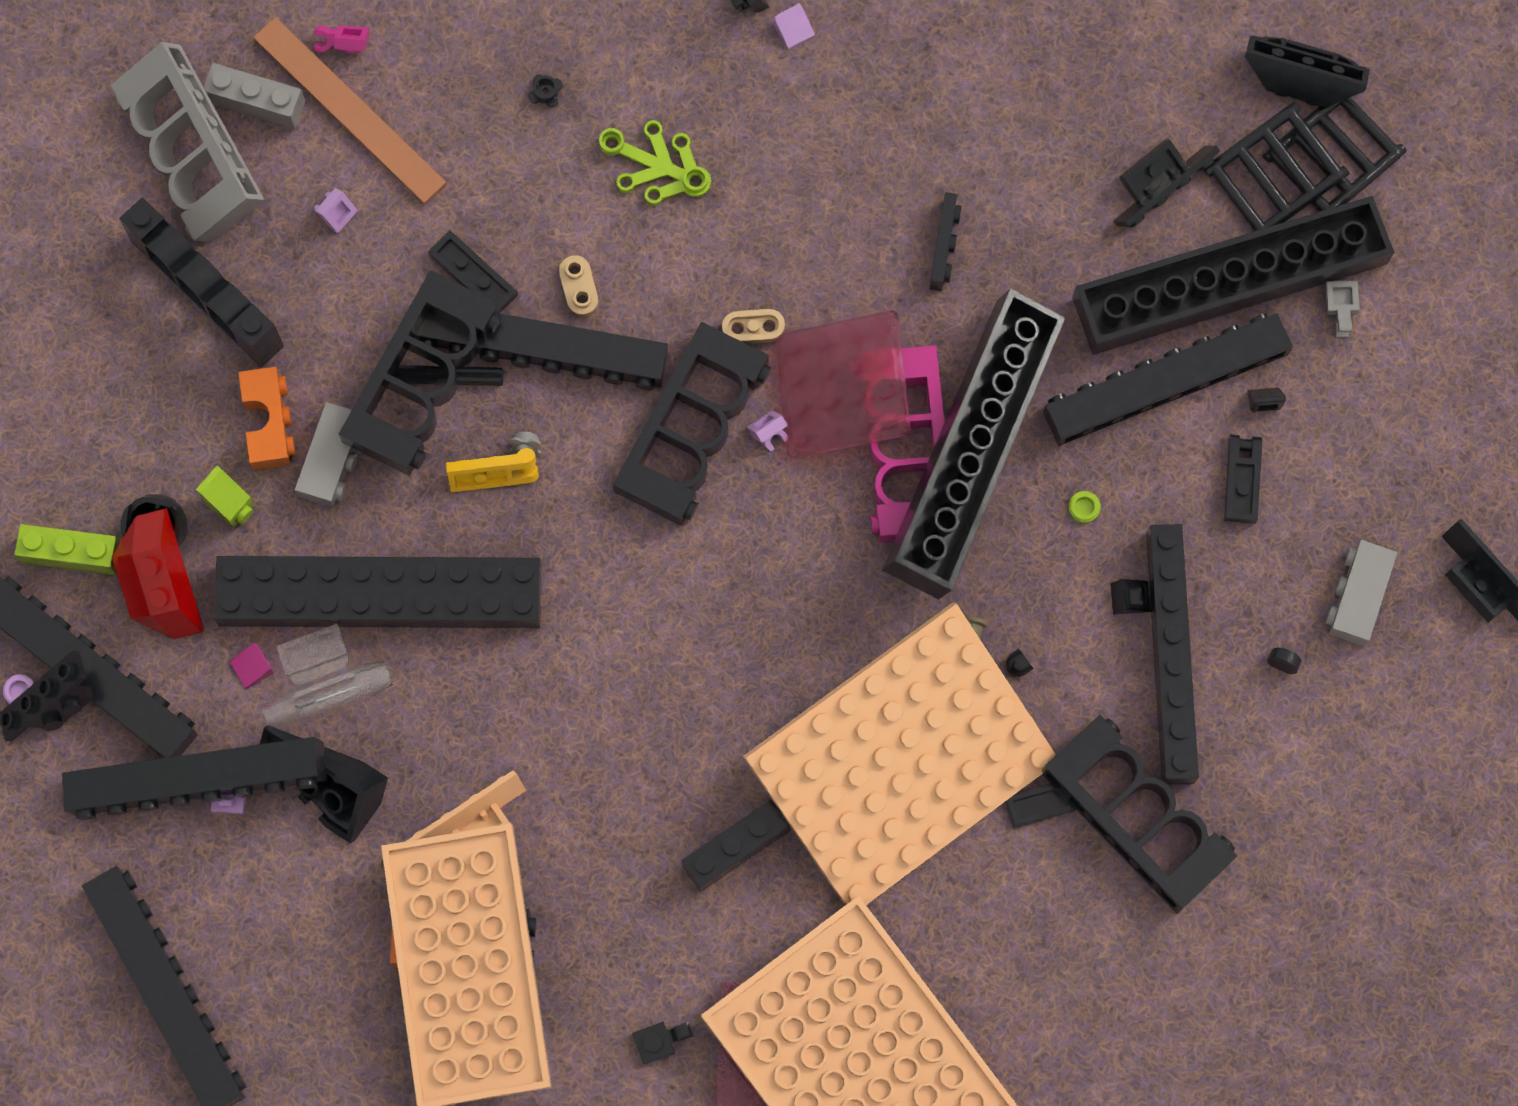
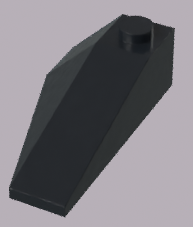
M267 725L263 728L260 744L302 738ZM324 747L327 781L316 782L317 786L314 788L299 789L301 794L298 798L305 805L312 800L324 813L318 820L327 829L351 844L356 840L382 803L388 777L363 761Z

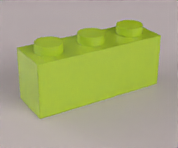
M20 524L15 556L22 564L117 575L112 555L120 541L116 536Z

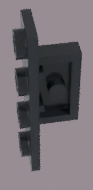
M1170 139L1162 141L1119 176V179L1135 203L1114 219V223L1117 226H1129V228L1138 225L1145 218L1143 214L1149 209L1157 208L1167 201V195L1171 191L1187 185L1191 181L1190 176L1193 173L1209 167L1214 162L1213 157L1220 152L1217 146H1204L1187 161H1184Z
M1462 519L1458 520L1442 535V538L1462 560L1451 568L1445 576L1488 623L1506 608L1518 621V580Z
M72 650L0 712V726L5 741L12 742L28 727L43 728L46 731L57 730L94 698L91 687L79 685L86 679L79 651Z

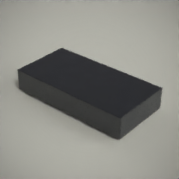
M1059 783L1019 792L1005 801L1013 829L1076 811L1072 804L1071 798L1069 800L1066 797L1064 798L1056 790L1062 787Z

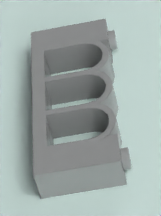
M166 42L159 43L111 85L119 106L124 111L130 112V120L134 129L145 137H151L149 155L154 166L164 173L171 174L169 178L171 198L178 207L185 210L180 216L186 225L185 229L188 235L194 241L212 242L218 239L264 201L260 190L181 45ZM174 88L183 107L161 126L157 127L154 121L155 106L163 96ZM194 124L203 143L177 164L173 155L175 140ZM213 160L223 180L197 201L193 193L194 178L202 168Z

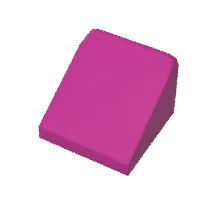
M256 642L230 661L245 689L274 673Z

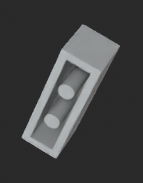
M212 63L204 85V89L213 105L292 129H296L305 104L300 88Z
M328 402L325 403L295 487L298 498L335 508L337 500L342 501L347 490V483H344L347 471L353 472L358 454L354 453L355 449L342 443L339 432L352 411L351 409Z
M1360 540L1355 548H1349L1344 565L1349 566L1346 578L1340 577L1335 590V595L1340 597L1337 606L1330 607L1325 624L1330 625L1328 635L1365 647L1370 641L1398 552L1364 540Z

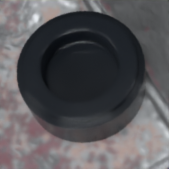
M1285 648L1272 649L1267 659V663L1271 667L1288 674H1296L1302 662L1296 653Z

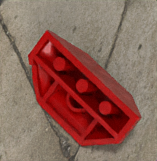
M167 508L136 516L112 555V561L130 618L172 639L204 632L205 630Z

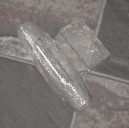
M338 624L276 646L285 674L296 687L264 704L262 710L267 724L277 729L310 723L364 702L392 686L393 680L384 660L347 667L349 653Z

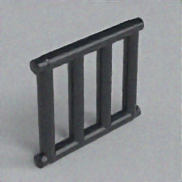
M1351 97L1329 107L1319 106L1304 121L1310 129L1319 124L1364 173L1353 183L1345 177L1336 185L1342 192L1330 202L1323 196H1320L1312 204L1319 212L1347 204L1407 152L1402 144L1396 145ZM1339 105L1387 153L1375 164L1328 116ZM1295 128L1280 139L1286 149L1296 143L1327 176L1329 175ZM1269 148V150L1263 154L1264 160H1266L1268 163H1271L1273 161L1276 164V166L1293 182V184L1302 193H1304L1303 190L1296 183V181L1293 179V177L1290 175V173L1280 162V160L1277 158V156L1274 154V152Z
M1296 102L1278 112L1215 158L1209 167L1203 169L1206 175L1209 177L1213 176L1254 229L1252 232L1286 222L1350 175L1347 168L1344 166L1340 167L1298 113L1301 110ZM1287 121L1291 123L1329 173L1327 177L1316 185L1312 183L1274 133L1276 129ZM1263 139L1304 192L1290 204L1249 152L1250 148ZM1236 158L1240 159L1279 211L1265 222H1263L1223 169Z

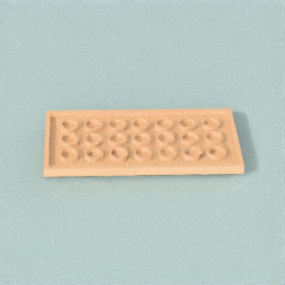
M509 823L381 845L417 1106H448L552 1088L513 824Z

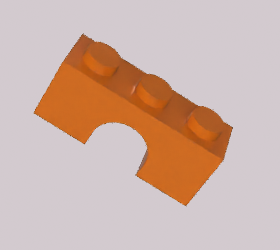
M277 367L238 372L241 398L245 409H263L269 413V420L265 427L258 431L246 432L249 463L252 469L260 470L291 465L290 456L296 455L293 436L288 437L286 425H292L290 407L284 406L283 395H288L286 376H280Z

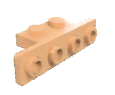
M511 771L505 776L498 778L493 784L478 794L472 795L467 801L452 811L442 815L440 819L425 829L416 832L406 841L509 824L510 822L500 808L525 792L526 789L516 772Z

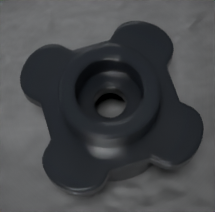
M542 74L536 75L533 78V91L528 95L529 100L534 104L541 102L547 104L550 108L555 107L558 104L557 96L558 92L563 88V83L558 78L554 79L551 76ZM548 89L549 91L548 93H543V90Z

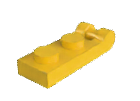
M530 448L521 449L517 454L446 463L451 493L533 483L539 478L535 452Z

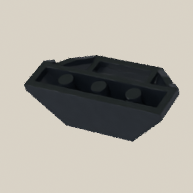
M1250 35L1245 53L1246 60L1267 91L1274 92L1281 97L1302 100L1309 105L1329 107L1364 92L1367 87L1370 73L1369 68L1359 66L1355 61L1341 54L1285 38L1269 36L1260 38Z

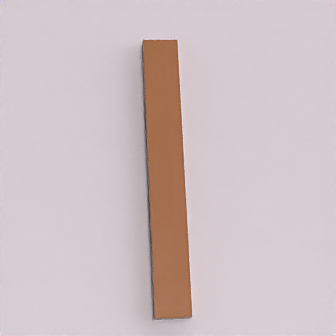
M276 17L253 37L254 41L424 206L447 186V182Z

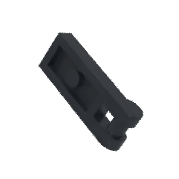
M1229 435L1224 521L1256 524L1258 521L1262 437L1252 436L1251 439H1242L1240 435ZM1239 452H1250V458L1239 457Z

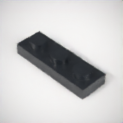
M945 192L929 287L931 290L942 291L943 282H950L952 264H947L948 253H954L957 235L951 234L953 223L959 224L962 208L961 205H956L957 194Z
M451 230L428 251L429 256L462 286L497 302L500 313L518 296V292Z

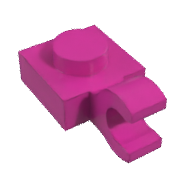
M339 25L337 29H332L326 26L315 27L314 35L323 36L326 41L316 42L314 50L326 52L331 46H334V49L343 50V52L350 54L360 51L365 52L369 41V28Z

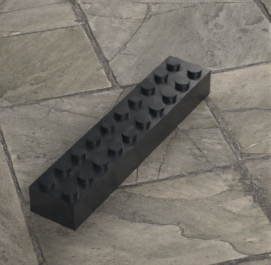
M1369 196L1075 287L1072 299L1092 355L1313 288L1325 284L1326 281L1339 280L1387 265L1395 252L1374 197Z
M1011 288L996 301L882 571L938 600L952 591L1065 317Z
M216 556L214 620L218 626L540 628L542 565L540 558Z

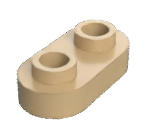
M577 255L569 256L561 262L559 267L567 306L574 315L587 317L593 314L598 307V295L588 261L583 257ZM577 266L581 270L578 274H571L569 272L570 268ZM585 295L588 297V300L585 303H579L577 298Z
M773 309L734 311L729 313L722 322L723 333L746 344L775 342L782 337L785 330L783 316ZM766 323H772L775 329L767 332L763 329V326ZM740 325L744 330L740 334H735L732 331V327Z

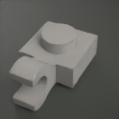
M1326 281L1324 285L1326 315H1336V338H1349V332L1352 331L1351 315H1358L1360 311L1358 281Z

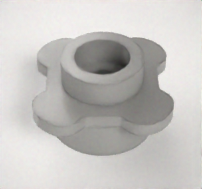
M523 431L516 433L514 438L510 439L509 444L512 448H510L509 453L511 455L517 454L521 449L530 448L535 452L536 457L541 456V451L538 450L541 442L536 434Z

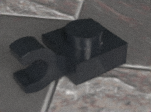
M660 1022L632 1033L643 1065L675 1054L672 1044L693 1037L688 1022L673 1027L670 1030H666L664 1022Z

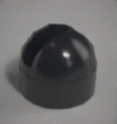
M1019 648L1012 652L1006 660L1007 670L1013 676H1024L1033 670V667Z

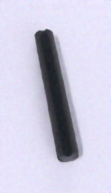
M399 365L393 377L407 384L445 385L449 373L441 366ZM464 366L455 369L458 385L501 386L504 382V371L501 367Z

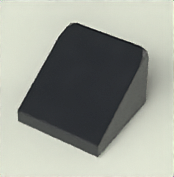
M1278 387L1248 390L1250 411L1252 412L1280 410L1286 401L1285 394Z
M1120 579L1110 583L1113 614L1151 612L1148 581Z

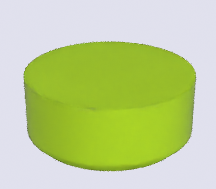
M1089 491L1077 492L1071 497L1068 504V511L1072 519L1082 524L1094 521L1101 509L1098 497Z

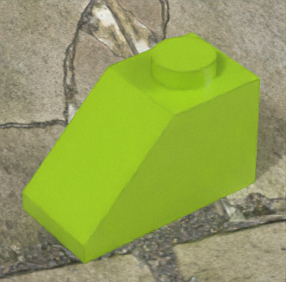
M218 466L196 488L204 505L233 528L238 523L242 525L247 522L253 514L254 510L252 507L254 502L251 497Z

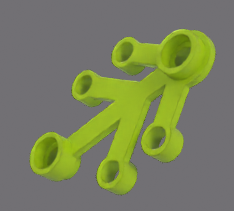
M648 121L644 126V134L651 141L656 156L624 142L623 134L617 129L609 128L600 134L599 146L604 154L608 156L620 154L648 167V169L633 174L623 173L617 178V188L622 193H630L634 190L635 186L666 176L677 181L660 188L658 186L648 187L645 191V201L649 205L657 206L662 203L663 199L681 193H686L691 197H700L709 191L711 187L710 174L704 168L696 166L690 149V138L688 135L678 133L672 138V147L680 154L683 169L672 164L662 137V125L658 121ZM651 126L659 128V132L655 135L649 134L647 130ZM678 139H685L687 145L680 148L676 146L675 142ZM615 140L618 145L615 148H608L606 146L607 141ZM692 178H699L702 183L694 187L690 184V180ZM623 179H630L632 184L630 187L625 188L620 185V182ZM653 191L660 194L659 199L654 201L648 197L649 193Z

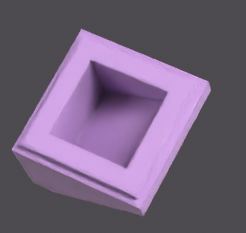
M800 3L773 18V25L788 50L815 36Z

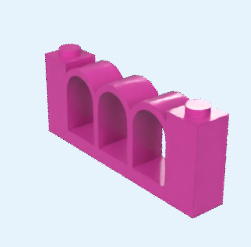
M936 345L860 352L859 363H854L856 382L862 381V390H867L865 399L867 418L875 425L871 433L869 452L872 461L880 470L876 475L874 496L878 505L876 507V515H870L872 534H878L879 543L895 541L911 503L894 502L888 499L883 493L881 484L889 475L895 473L924 471L930 458L890 459L879 451L877 446L879 437L885 432L892 430L930 427L933 450L945 423ZM925 385L928 414L885 416L876 410L872 402L874 395L883 389Z

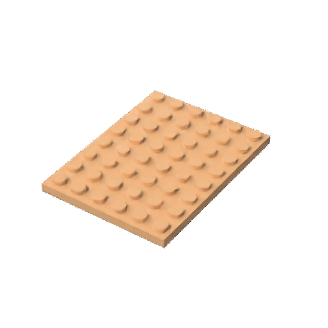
M952 602L750 750L743 758L843 904L846 905L859 896L867 905L1043 774L1042 769L1056 754L958 605Z
M859 896L700 1016L767 1106H1017Z

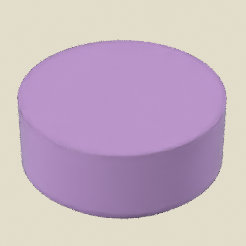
M22 674L10 677L3 686L5 700L10 704L33 685L34 682L28 676Z

